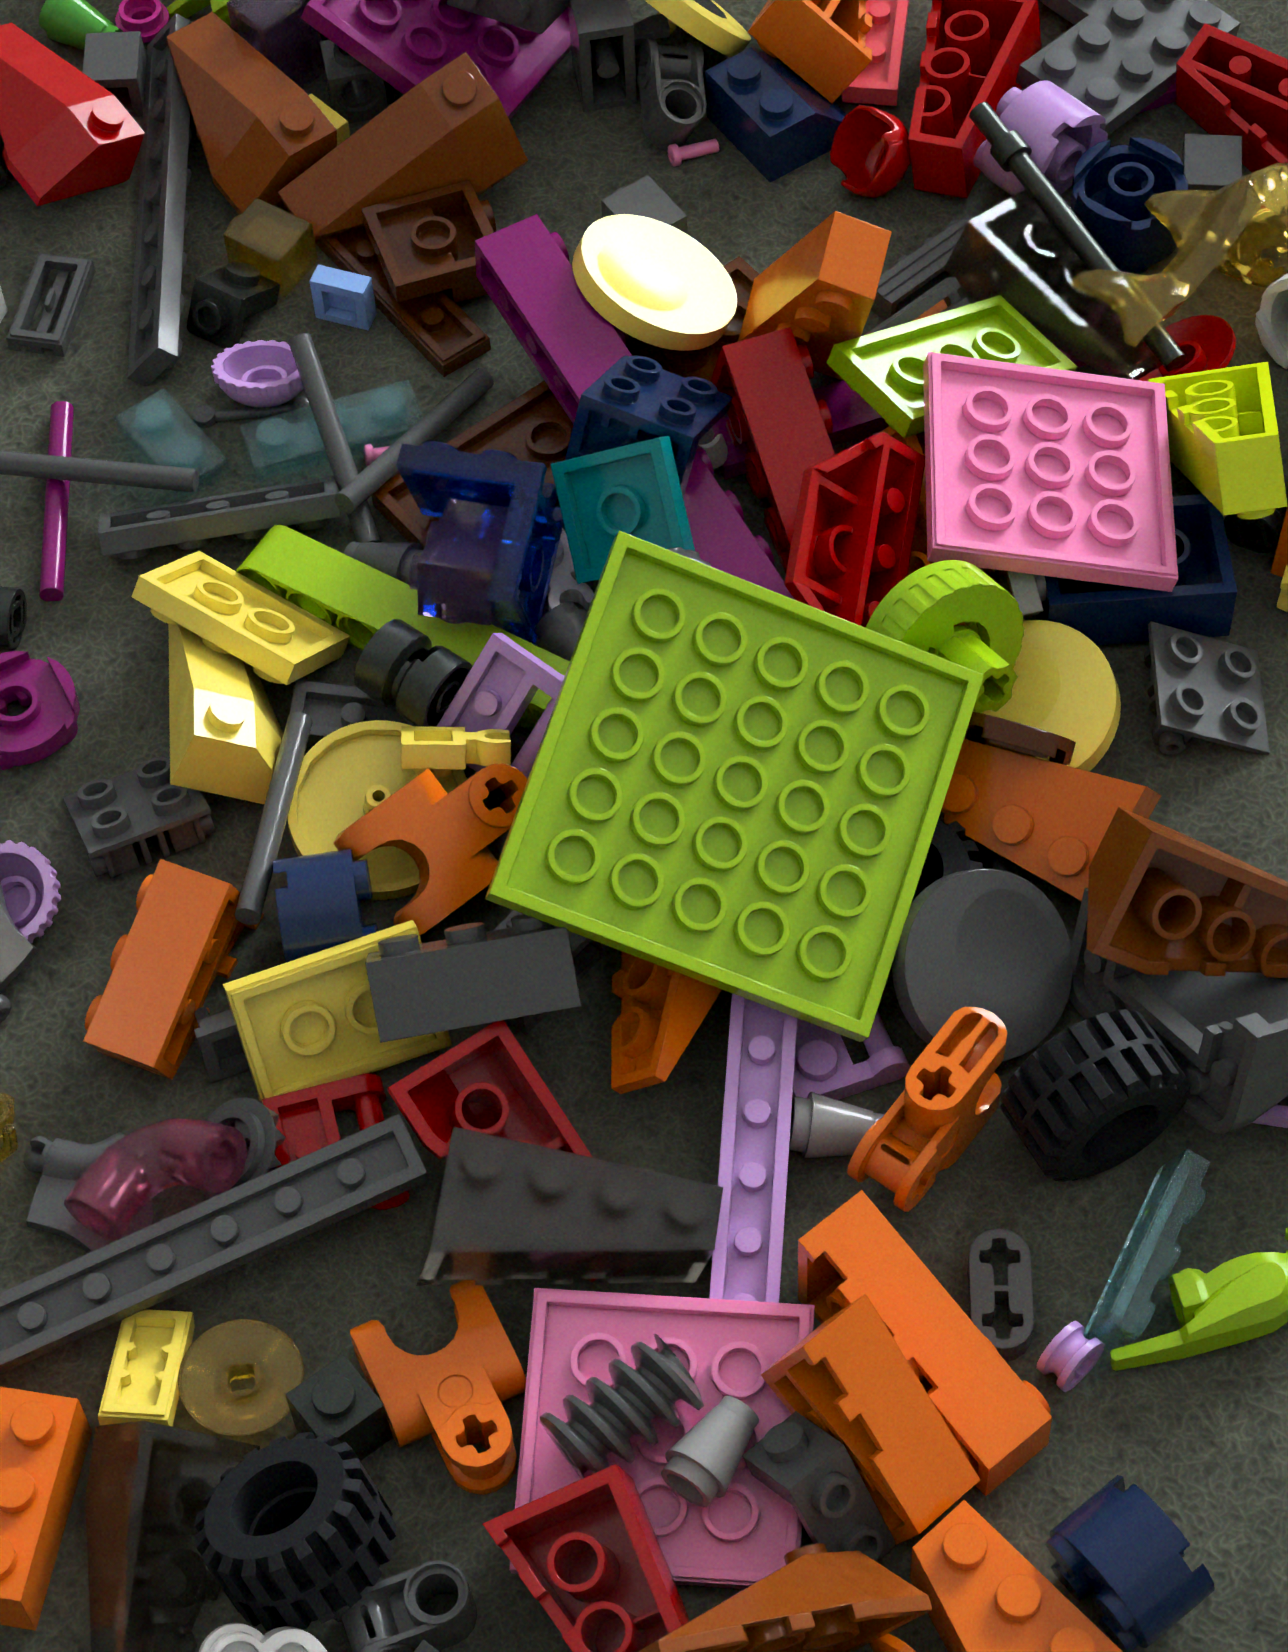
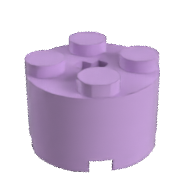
M1043 80L1036 82L1023 91L1013 87L1003 95L996 108V114L1010 131H1018L1032 149L1030 157L1060 195L1072 186L1074 168L1082 154L1097 143L1107 141L1108 133L1100 128V124L1107 123L1105 118L1051 81ZM986 139L975 153L973 161L975 167L980 169L987 179L1040 215H1045L1013 172H1005L990 154L992 145Z

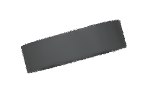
M1000 1228L987 1230L977 1236L970 1246L967 1268L969 1318L982 1334L992 1342L1005 1361H1012L1023 1355L1031 1344L1034 1325L1031 1254L1027 1243L1013 1231ZM992 1252H1003L1006 1262L1010 1263L1007 1269L1006 1285H994V1270L992 1264H989ZM995 1305H1007V1321L1010 1326H1013L1010 1338L1008 1339L996 1338L995 1329L989 1327L993 1324Z

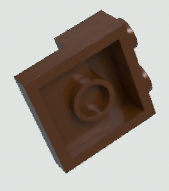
M470 180L361 208L364 228L397 303L446 289L455 303L488 295L476 277L475 240L496 232V223L489 201L487 199L479 201Z

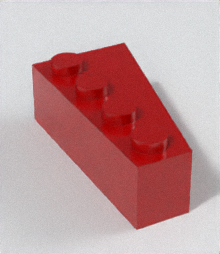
M932 0L931 12H928L926 24L927 39L925 51H922L920 61L919 87L916 88L908 137L914 189L968 198L981 172L973 164L974 156L979 146L986 140L985 136L970 119V112L982 102H988L996 112L1000 99L1008 90L1013 87L1022 89V86L1016 83L1019 65L1042 48L1038 0Z
M791 327L722 346L710 380L717 387L718 391L733 397L730 409L727 411L729 420H726V428L733 446L746 444L748 453L745 454L746 478L753 495H756L758 499L768 498L771 507L764 510V520L785 574L803 472L805 469L835 455L828 436L833 433V422L829 408L824 399L816 400L809 381V379L814 377L810 353L805 344L797 345Z
M617 1464L482 1523L494 1542L503 1550L519 1573L518 1576L530 1593L539 1601L561 1632L562 1638L572 1652H637L690 1621L634 1480Z

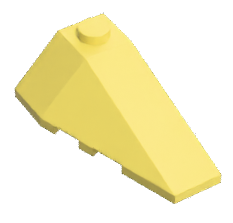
M168 624L170 784L264 804L283 732L259 676L253 671V666L232 654H222L211 650L203 644L202 637L181 625Z

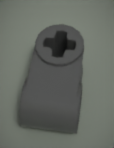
M644 38L638 48L636 79L640 88L642 128L649 142L659 149L668 151V146L675 143L678 147L685 145L706 112L707 103L703 81L704 55L700 43L688 42L685 47L657 45L655 39ZM670 112L674 113V114L677 115L679 118H676L675 116H673L672 114H670Z
M437 1560L426 1562L419 1567L378 1581L374 1586H367L360 1593L362 1599L351 1608L346 1605L336 1611V1617L333 1619L343 1623L352 1652H414L423 1639L439 1651L465 1640L473 1631L478 1616L475 1600L462 1571L452 1563ZM448 1593L458 1597L454 1607L443 1615L433 1616L424 1612L429 1600L438 1594ZM370 1622L374 1626L375 1638H371L368 1629V1623Z

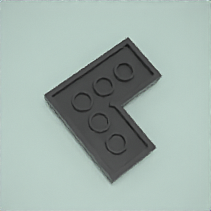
M1038 0L1074 24V26L1020 64L1016 83L1026 89L1039 81H1051L1103 116L1107 123L1100 124V128L1107 132L1109 136L1162 96L1176 82V63L1205 23L1236 37L1241 23L1207 0Z

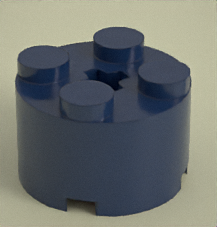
M1130 137L1129 145L1111 146V140L1099 142L1084 152L1077 161L1074 168L1070 208L1120 272L1127 275L1141 274L1149 266L1167 258L1177 248L1182 237L1188 195V180L1183 173L1184 164L1180 157L1165 145L1150 139Z
M345 849L273 860V874L287 873L288 886L275 889L286 962L378 932L377 923L364 925L361 901L373 898L367 859L354 861L352 850Z
M1120 1475L1114 1477L1050 1531V1539L1046 1542L1048 1550L1056 1559V1562L1051 1565L1056 1577L1077 1600L1080 1601L1088 1593L1095 1599L1105 1614L1099 1620L1102 1628L1123 1652H1132L1138 1646L1145 1649L1148 1648L1215 1590L1213 1580L1204 1564H1201L1192 1572L1183 1560L1185 1556L1184 1550L1190 1546V1543L1165 1512L1137 1485L1132 1484L1125 1490L1124 1478Z

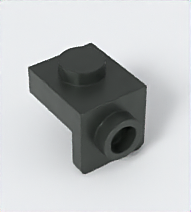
M242 262L228 263L226 267L197 277L193 285L186 326L187 330L224 349L231 348L233 345L240 343L244 318L277 304L281 284L260 275V270L255 266Z

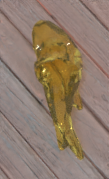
M1288 163L1270 165L1242 176L1219 190H1174L1153 194L1145 202V206L1171 232L1179 249L1178 254L1159 274L1147 276L1101 269L1082 272L1073 278L1072 286L1110 305L1120 318L1124 341L1133 347H1136L1158 323L1172 317L1215 268L1222 274L1243 283L1267 288L1277 278L1288 273V271H1284L1283 266L1274 268L1273 260L1260 258L1261 251L1266 248L1276 250L1279 256L1288 255Z

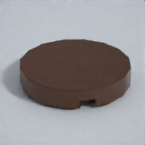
M972 712L964 737L970 741L1032 757L1037 756L1048 759L1049 756V761L1062 765H1070L1076 742L1048 731L978 712Z

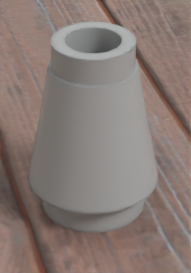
M810 1092L807 1098L793 1096L789 1150L800 1151L803 1159L853 1155L866 1132L885 1114L873 1113L871 1110L814 1092Z
M724 1396L718 1406H715L665 1453L668 1463L661 1471L664 1481L678 1495L700 1507H708L714 1497H724L750 1441L753 1430L759 1423L756 1413L739 1399L732 1396Z

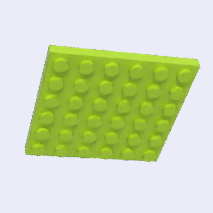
M619 530L605 562L485 899L551 925L564 927L572 933L853 1040L863 1042L870 1035L984 674Z

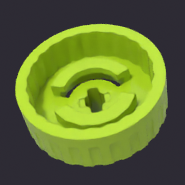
M962 560L934 562L914 571L901 580L876 607L866 625L867 629L984 674L973 712L981 713L988 710L997 712L1012 698V688L1018 678L1013 668L1020 654L1022 638L1024 637L1023 614L1019 609L1016 599L980 568ZM963 622H965V625H966V626H964V625L954 626V625H956V624L963 623Z

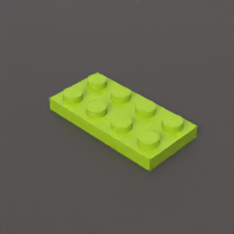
M1001 295L834 344L827 360V364L854 392L858 393L903 438L925 432L923 364L928 352L1074 372L1078 367Z

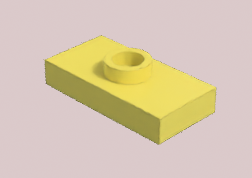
M144 1309L122 1319L98 1413L100 1432L171 1435L194 1334L193 1312Z

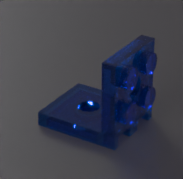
M427 441L422 446L402 444L396 467L422 515L505 527L487 599L505 631L535 645L537 638L535 627L542 617L564 524L560 507H555L557 499L556 488L554 484L544 482L547 471L546 465L544 463L517 460L513 455L500 450H484L480 455L458 452L454 447L437 441Z

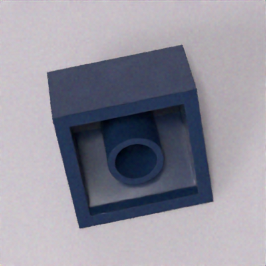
M750 47L705 71L707 118L770 183L831 151L835 132L846 113L835 102L831 104L780 59Z

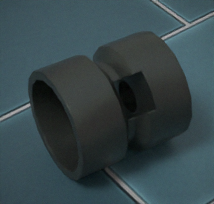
M393 619L384 624L365 646L357 662L354 683L358 689L383 705L393 706L396 704V710L399 715L414 725L437 727L470 672L472 665L444 646L436 645L432 647V642L427 635L401 619Z

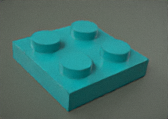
M670 436L645 440L550 464L577 584L600 579L613 540L619 530L665 549L682 547L683 549L695 551Z

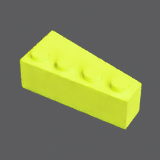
M1268 362L1148 379V382L1165 384L1170 461L1224 516L1237 514V517L1241 519H1260L1273 514L1275 508L1288 507Z

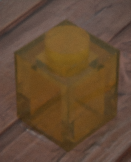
M258 198L241 215L231 220L226 232L223 234L229 263L242 262L255 266L260 270V275L281 284L279 295L285 298L318 262L312 223Z

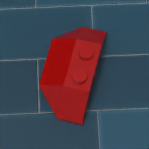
M880 432L804 470L784 582L792 599L866 628L871 615L882 599L908 575L925 468L924 455L887 433Z

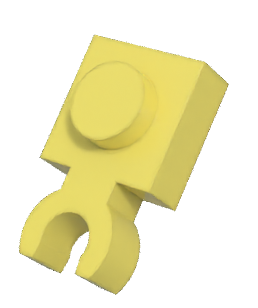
M401 726V769H414L416 775L429 768L436 778L446 777L452 774V769H466V764H477L486 767L491 764H507L511 766L510 730L487 729L477 732H465V727Z

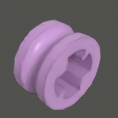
M1078 1321L1069 1323L1053 1338L1041 1354L1036 1367L1044 1375L1054 1373L1058 1378L1056 1385L1064 1392L1074 1388L1091 1371L1105 1347V1344L1096 1337L1091 1340L1084 1337L1085 1327Z

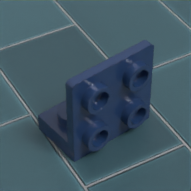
M623 356L581 394L565 459L568 460L645 440L670 436L681 490L684 495L699 440L730 409L733 397L718 391L717 387L706 379L699 377L684 378L663 370L662 366L651 358L645 356Z

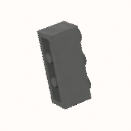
M520 914L512 917V927L486 932L484 923L477 922L445 929L446 939L419 944L418 935L416 934L402 935L379 941V951L368 953L365 964L380 1043L581 1006L569 932L564 927H557L528 915Z

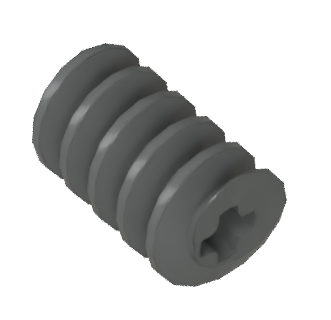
M654 1334L658 1352L643 1342H636L631 1346L636 1369L631 1368L619 1359H614L609 1363L608 1369L613 1387L596 1377H591L586 1381L590 1405L574 1395H567L563 1399V1406L568 1422L565 1423L547 1412L540 1416V1423L582 1479L585 1478L584 1473L588 1470L596 1473L610 1467L607 1455L611 1452L630 1464L635 1461L636 1458L629 1439L634 1434L652 1446L659 1441L652 1422L657 1416L675 1428L681 1425L675 1402L679 1399H682L697 1410L704 1407L699 1389L689 1372L657 1334Z

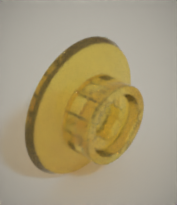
M253 1319L231 1320L205 1331L188 1348L182 1359L178 1374L179 1394L188 1413L205 1428L229 1436L251 1435L271 1428L290 1412L285 1394L304 1381V1364L293 1340L276 1326ZM251 1376L255 1378L256 1385L251 1390L247 1388L236 1390L235 1392L231 1391L230 1383L235 1378L238 1380L243 1378L249 1379Z

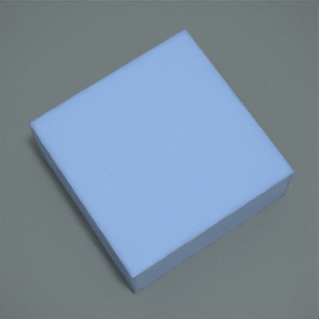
M318 264L309 281L316 318L369 331L377 315L372 277Z

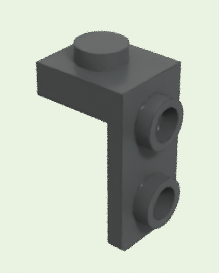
M797 1411L782 1423L771 1428L763 1439L742 1455L751 1474L793 1506L813 1544H826L828 1552L859 1550L876 1562L894 1548L895 1540L844 1444Z

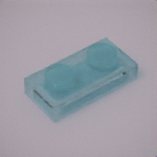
M164 388L115 416L118 430L148 464L198 469L199 485L196 492L230 473L228 459ZM172 490L181 501L196 493Z

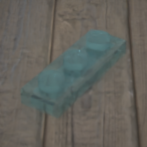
M409 379L333 399L352 455L363 453L364 445L372 444L373 448L392 445L423 417ZM310 406L240 425L242 439L257 482L329 462Z
M1188 1148L1158 1169L1084 1331L1086 1339L1091 1340L1096 1337L1105 1344V1351L1128 1337L1134 1340L1137 1339L1148 1326L1156 1304L1149 1300L1157 1281L1161 1282L1169 1275L1181 1253V1246L1175 1243L1182 1225H1187L1193 1220L1205 1200L1207 1191L1200 1187L1211 1162Z

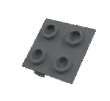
M1150 622L1148 624L1150 644L1149 649L1144 654V663L1149 668L1150 682L1147 685V693L1150 697L1149 710L1157 716L1154 719L1155 728L1152 730V741L1155 745L1159 746L1160 751L1166 755L1179 754L1185 749V743L1192 737L1260 755H1268L1270 749L1258 651Z
M170 757L151 758L140 764L136 770L112 779L90 781L81 786L77 792L63 797L65 805L86 847L87 855L96 877L108 873L111 879L119 874L140 867L132 845L137 842L145 864L152 863L145 838L153 835L163 857L170 856L163 834L166 830L176 853L205 843V836L216 832L210 816V807L201 791L170 784Z

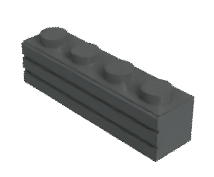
M970 211L960 219H953L945 230L935 237L930 236L926 238L918 249L909 255L901 256L894 266L881 274L871 310L885 321L945 278H959L994 253L996 229L990 224L988 225L982 218H979L973 211Z

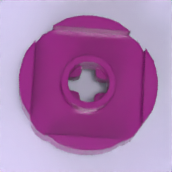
M25 651L0 653V770L40 761L55 753L63 745L71 742L77 735V719L80 711L78 696L70 674L58 661L47 657L48 663L39 659H30L28 652ZM18 700L22 706L31 704L20 715L6 716L8 713L7 704L12 701Z

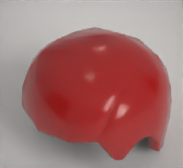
M864 105L857 106L845 115L835 132L830 152L831 163L838 167L846 176L847 180L841 181V185L859 196L878 198L887 194L903 180L911 158L908 142L909 133L899 118L883 110Z

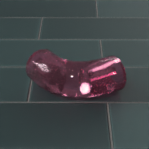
M170 1118L139 1127L108 1146L79 1178L65 1198L64 1205L68 1212L89 1230L107 1239L119 1240L143 1207L152 1198L167 1189L185 1185L211 1193L221 1194L230 1190L239 1180L245 1167L247 1157L245 1139L242 1133L235 1127L209 1120Z

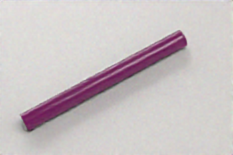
M57 401L51 405L48 455L71 457L74 407L68 402ZM46 479L39 596L44 601H61L64 597L70 481Z

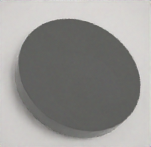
M976 869L946 875L927 886L911 903L892 963L893 984L901 1010L913 1030L927 1044L931 1042L950 1016L963 1007H978L993 1012L1001 1019L1007 1030L1003 1061L1019 1057L1039 1045L1049 1035L1065 1009L1070 994L1073 973L1068 933L1058 911L1046 895L1034 884L1016 874L996 869Z

